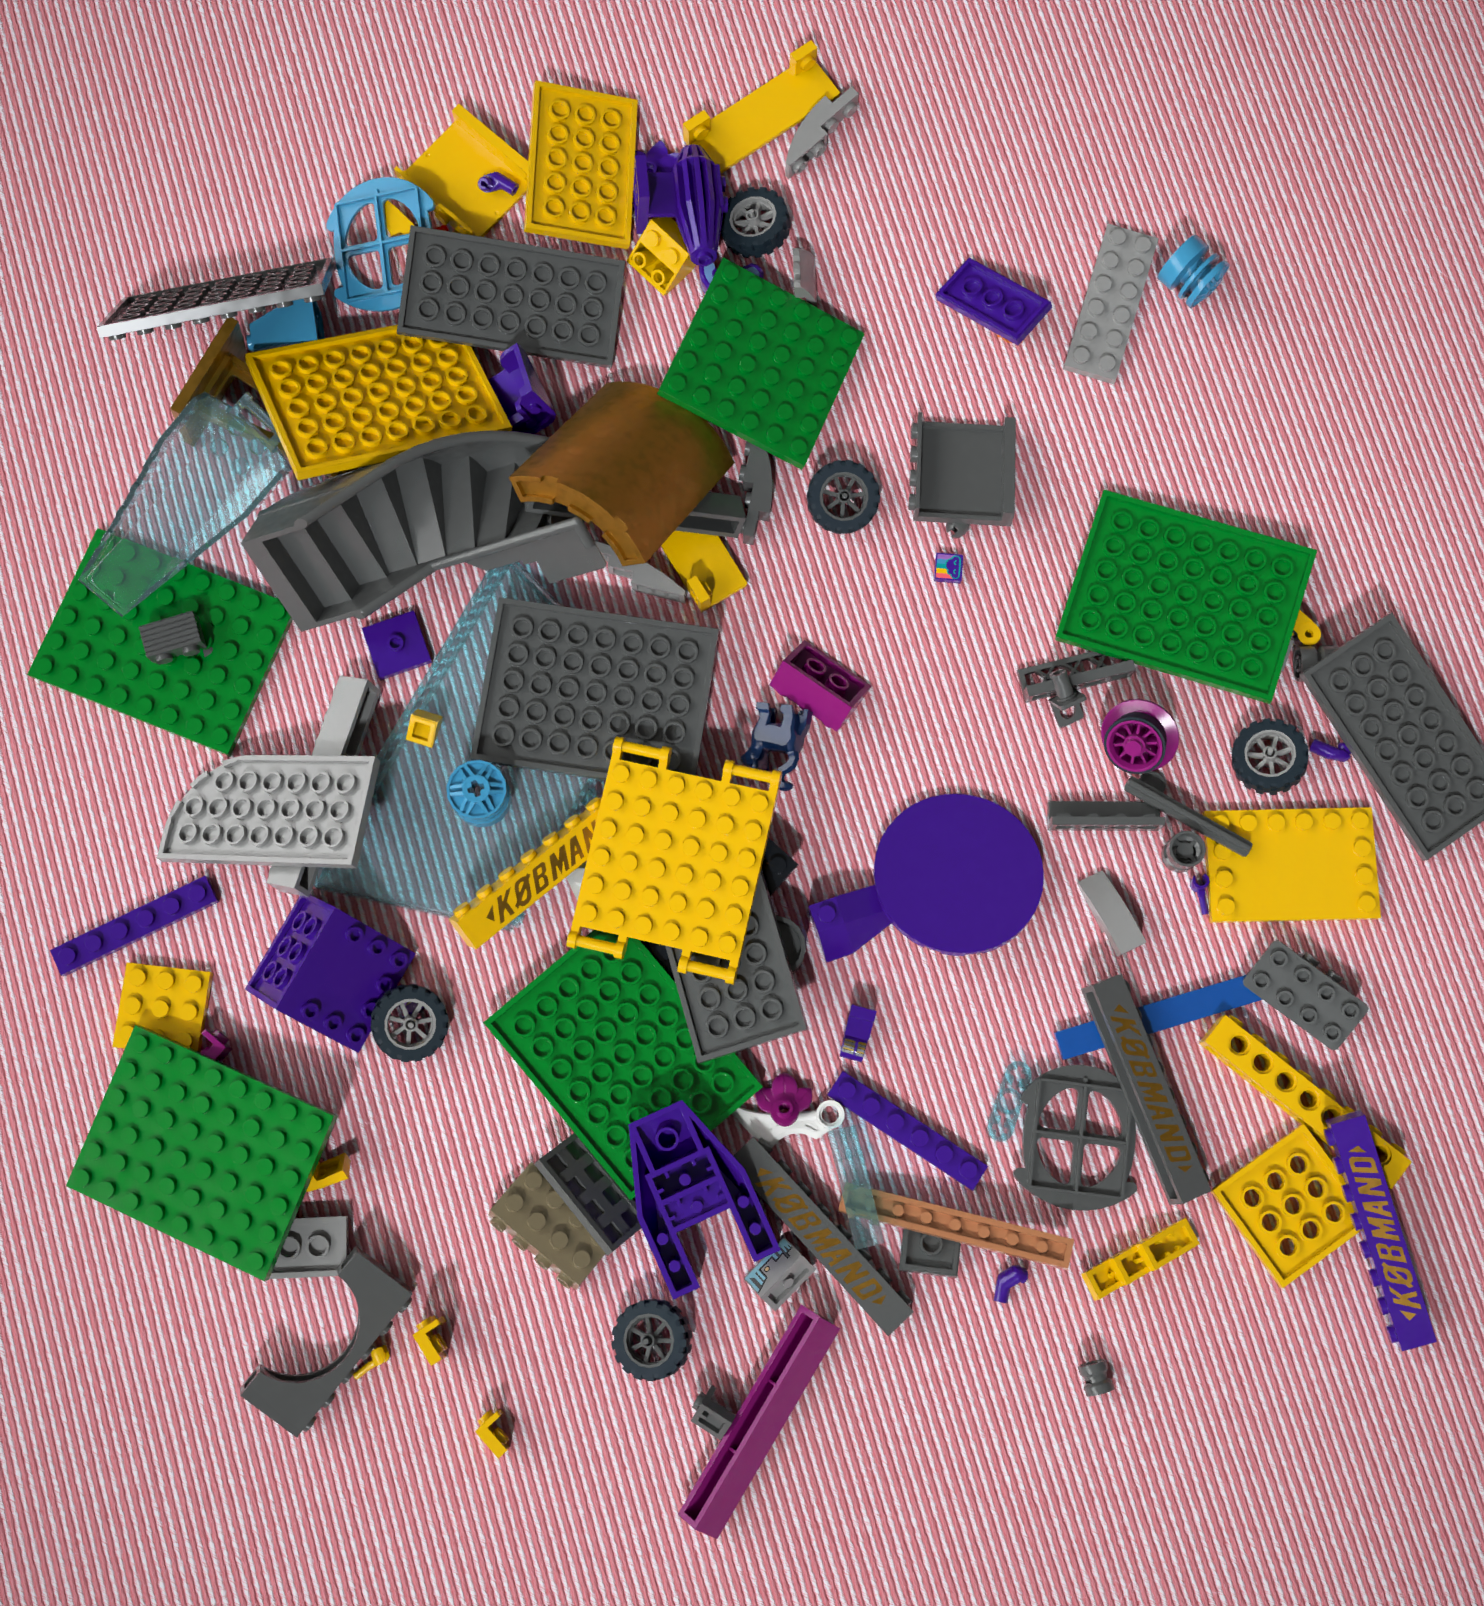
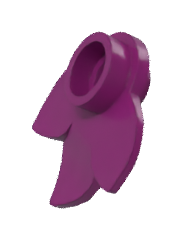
M783 1072L774 1079L772 1088L762 1087L755 1093V1098L761 1110L770 1113L775 1123L786 1127L792 1125L798 1119L799 1112L810 1106L812 1090L807 1087L798 1089L794 1077ZM782 1109H789L787 1113L780 1112Z

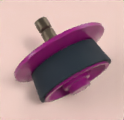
M1131 699L1117 704L1107 713L1101 727V738L1107 757L1117 768L1132 774H1143L1163 767L1174 757L1179 745V730L1173 717L1162 706L1148 700Z

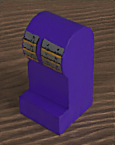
M853 1004L850 1006L839 1057L862 1063L877 1011Z

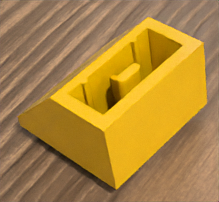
M671 217L651 219L627 259V262L663 296L667 295L696 266L690 259L677 223Z

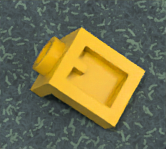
M500 1408L495 1413L491 1409L477 1421L480 1427L475 1431L498 1459L510 1448L507 1444L509 1438L499 1427L494 1429L491 1426L504 1413Z

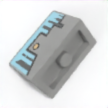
M782 1238L778 1242L780 1251L763 1258L744 1277V1280L774 1311L816 1270L786 1238Z

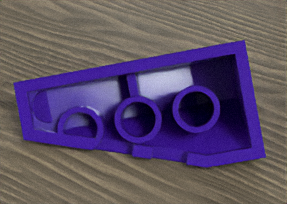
M875 885L808 906V913L826 963L855 953L864 944L892 924L879 903Z

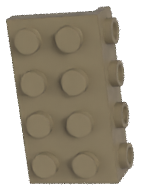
M533 1162L526 1167L489 1211L488 1216L491 1218V1225L502 1233L504 1230L513 1237L512 1242L522 1251L529 1250L536 1256L534 1258L535 1262L543 1269L548 1270L550 1268L558 1275L556 1279L567 1289L572 1287L577 1290L606 1254Z

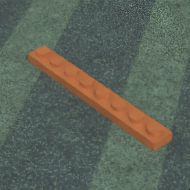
M845 1182L838 1209L839 1212L1065 1270H1068L1074 1239L848 1182Z

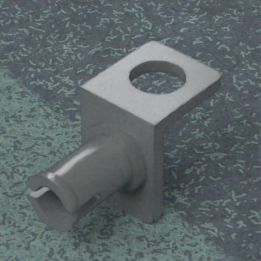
M1058 669L1052 672L1049 676L1057 696L1049 699V703L1057 725L1063 728L1084 717L1080 703L1087 700L1084 694L1072 688L1066 669ZM1074 706L1072 716L1069 718L1061 716L1060 710H1066Z

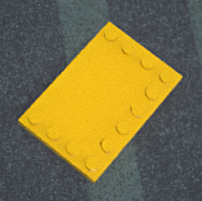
M535 80L532 95L524 232L628 250L631 239L638 100Z
M1372 807L1204 811L1202 813L1203 816L1253 844L1249 854L1246 857H1242L1204 835L1206 875L1209 877L1207 890L1210 923L1371 920L1381 918Z

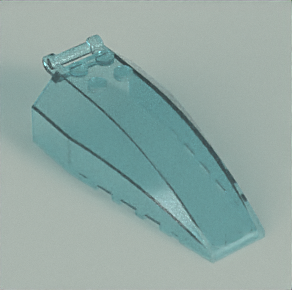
M206 392L193 397L158 439L137 480L131 486L125 501L119 507L109 529L106 530L99 546L95 549L78 580L121 617L126 615L256 511L292 470L277 446L281 441L269 414L253 401L254 397L249 392H246L233 407ZM245 408L274 433L271 439L241 414Z

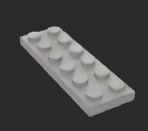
M1112 224L1107 225L1063 370L1114 385L1159 238Z

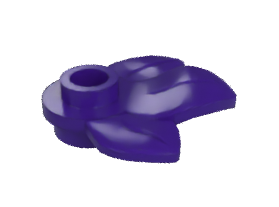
M661 140L646 154L635 151V155H646L647 173L671 172L679 153L669 154Z

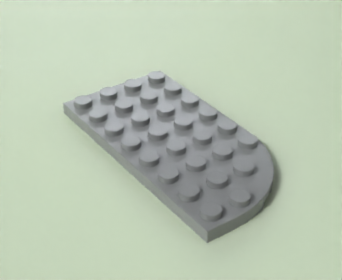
M243 755L222 761L223 765L211 772L205 771L190 784L192 788L182 801H176L165 824L157 859L162 862L357 869L381 760L375 756Z

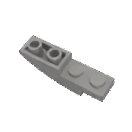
M852 86L833 103L824 96L806 115L798 127L788 150L785 166V176L788 179L795 173L800 174L814 157H820L827 148V136L836 130L839 122L845 117L850 118L856 112L859 93Z

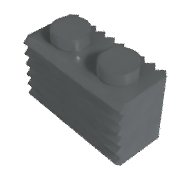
M193 610L139 626L145 654L153 663L167 664L172 662L174 657L180 655L194 656L200 653V649L207 647L199 617Z

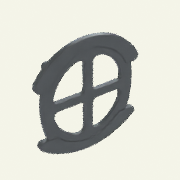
M1068 1065L1047 1071L1033 1080L1021 1093L1020 1101L1023 1104H1028L1022 1136L1025 1168H1015L1013 1170L1014 1178L1022 1187L1037 1198L1054 1206L1084 1211L1115 1205L1129 1198L1137 1191L1135 1183L1127 1182L1135 1152L1136 1122L1116 1076L1092 1066ZM1068 1088L1075 1089L1078 1096L1074 1129L1068 1131L1042 1127L1039 1124V1118L1047 1103L1059 1092ZM1095 1091L1103 1095L1115 1109L1121 1125V1134L1118 1137L1087 1132L1086 1118L1090 1092ZM1039 1138L1064 1140L1072 1143L1071 1172L1068 1183L1058 1182L1045 1169L1037 1149ZM1086 1144L1116 1147L1119 1150V1157L1112 1171L1102 1181L1093 1186L1086 1187L1082 1185L1081 1173L1084 1146Z

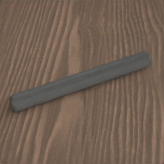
M1131 776L1124 786L1126 792L1240 856L1246 857L1252 849L1253 844L1250 841L1141 780Z

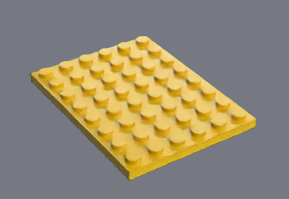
M398 325L245 354L246 364L297 480L381 463L416 445L439 437L487 430L512 431V426L471 346L398 335Z

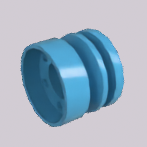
M1196 234L1187 239L1175 251L1157 276V279L1169 290L1183 284L1178 298L1182 300L1190 294L1186 301V305L1190 308L1195 307L1212 294L1230 267L1226 260L1216 265L1220 258L1218 253L1211 255L1205 260L1204 257L1209 249V245Z
M482 760L465 762L453 771L446 786L447 799L452 808L469 825L476 827L492 826L500 822L509 812L512 802L511 789L501 771L489 762ZM476 786H480L482 789L480 791L481 795L478 797L474 794Z

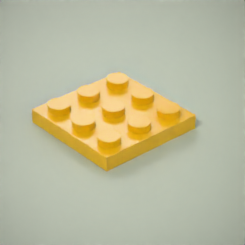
M127 962L112 1047L125 1049L134 1026L141 1025L201 1052L203 1040L201 1033L205 1028L213 973Z

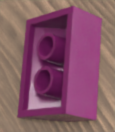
M805 640L782 661L769 684L781 696L787 697L799 705L802 710L808 709L813 712V716L819 719L826 727L832 728L836 732L847 722L872 687Z

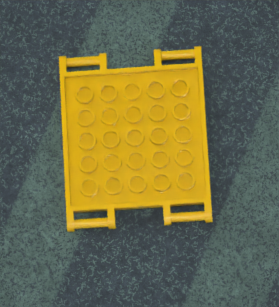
M616 736L613 742L610 765L566 945L574 949L578 946L613 954V957L618 959L624 958L629 938L682 949L677 972L683 974L692 972L725 980L727 984L734 985L781 784L782 771L773 769L771 772L737 765L735 761L726 759L721 781L668 770L672 754L671 747L662 746V748L625 741V738ZM623 752L659 759L658 768L622 760ZM733 775L770 783L769 791L732 784ZM582 927L619 935L616 943L581 936ZM692 952L730 960L729 967L727 969L692 961Z

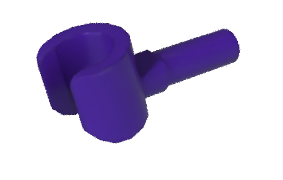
M1206 874L1202 876L1204 884L1202 886L1196 883L1195 876L1190 881V888L1199 897L1202 915L1209 914L1205 892L1209 884V877Z

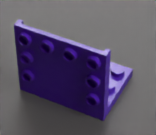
M312 895L309 897L299 896L245 990L281 1013L359 1053L371 1032V1013L376 1006L377 1000L386 991L396 988L416 953Z

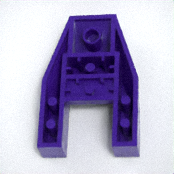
M683 1100L628 1124L637 1219L673 1300L700 1288L699 1280L678 1235V1232L730 1208L754 1262L781 1250L745 1168Z

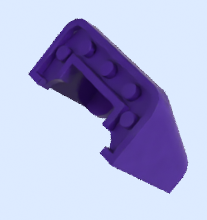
M516 343L506 349L500 356V362L504 370L488 379L512 426V431L536 434L552 424L556 414L525 350Z

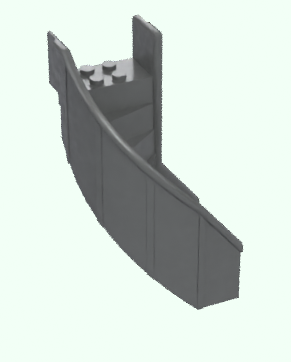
M487 430L439 437L416 445L386 459L384 462L368 465L303 488L261 510L241 542V545L301 632L350 617L364 619L435 571L464 562L488 571L518 561H522L524 565L537 561L549 584L603 569L607 565L584 524L585 521L580 517L571 518L525 511V504L520 502L509 477L550 437L516 431Z

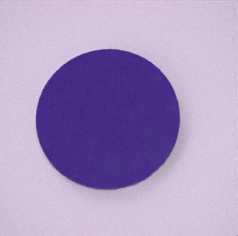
M945 794L930 797L913 804L899 814L888 826L877 848L874 862V881L877 898L884 913L905 937L923 948L927 947L941 952V954L965 956L968 954H983L995 950L1014 939L1027 926L1040 902L1043 891L1044 871L1035 840L1023 823L1012 813L994 802L977 796Z

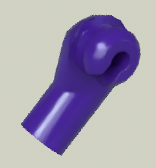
M499 172L484 175L478 180L479 189L486 193L502 189L513 196L519 188V184Z
M1314 739L1310 747V752L1326 759L1346 762L1351 758V752L1344 742L1339 743L1337 748Z
M1012 1265L1002 1271L997 1277L993 1301L1008 1304L1010 1288L1020 1282L1025 1283L1028 1280L1029 1274L1027 1269L1019 1265Z

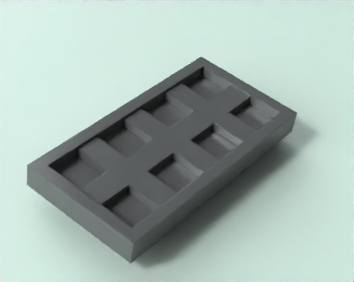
M575 1133L534 1164L607 1256L641 1229L637 1219L636 1202L627 1197Z

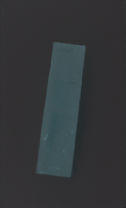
M851 1125L827 1131L855 1249L858 1250L882 1244L884 1239L856 1126Z

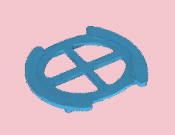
M393 177L368 180L351 189L339 202L335 203L334 209L327 220L326 228L330 232H334L335 262L343 287L337 288L334 291V296L343 303L357 309L373 312L400 309L403 283L399 285H394L390 251L394 247L408 245L409 234L395 237L388 236L384 204L387 200H397L403 203L413 213L419 227L431 229L433 228L429 212L433 211L436 206L434 200L423 189L407 180ZM373 204L377 239L372 242L348 246L347 236L352 221L364 206ZM375 251L379 252L383 285L380 289L369 288L358 280L349 264L351 257Z

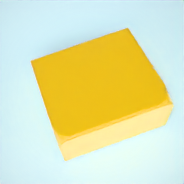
M416 709L410 717L406 740L433 748L443 716Z

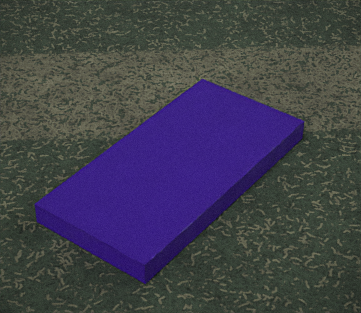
M970 257L935 294L937 301L1017 346L1052 309L1051 301Z

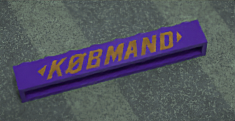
M1358 1110L1327 1119L1325 1121L1328 1128L1323 1129L1328 1146H1334L1336 1157H1332L1337 1174H1342L1345 1185H1341V1189L1346 1202H1351L1354 1213L1350 1214L1351 1221L1355 1230H1360L1363 1241L1359 1242V1246L1364 1259L1369 1258L1372 1269L1368 1270V1274L1373 1287L1378 1286L1381 1297L1377 1298V1303L1382 1315L1387 1314L1390 1325L1386 1326V1331L1392 1344L1396 1343L1401 1351L1435 1343L1437 1340L1366 1116Z

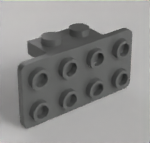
M1279 940L1273 941L1244 977V986L1329 1049L1337 1050L1368 1012L1367 1004L1346 989L1342 983L1344 978L1332 969L1326 972L1319 967L1320 961L1312 954L1306 952L1303 955L1299 951L1294 952Z

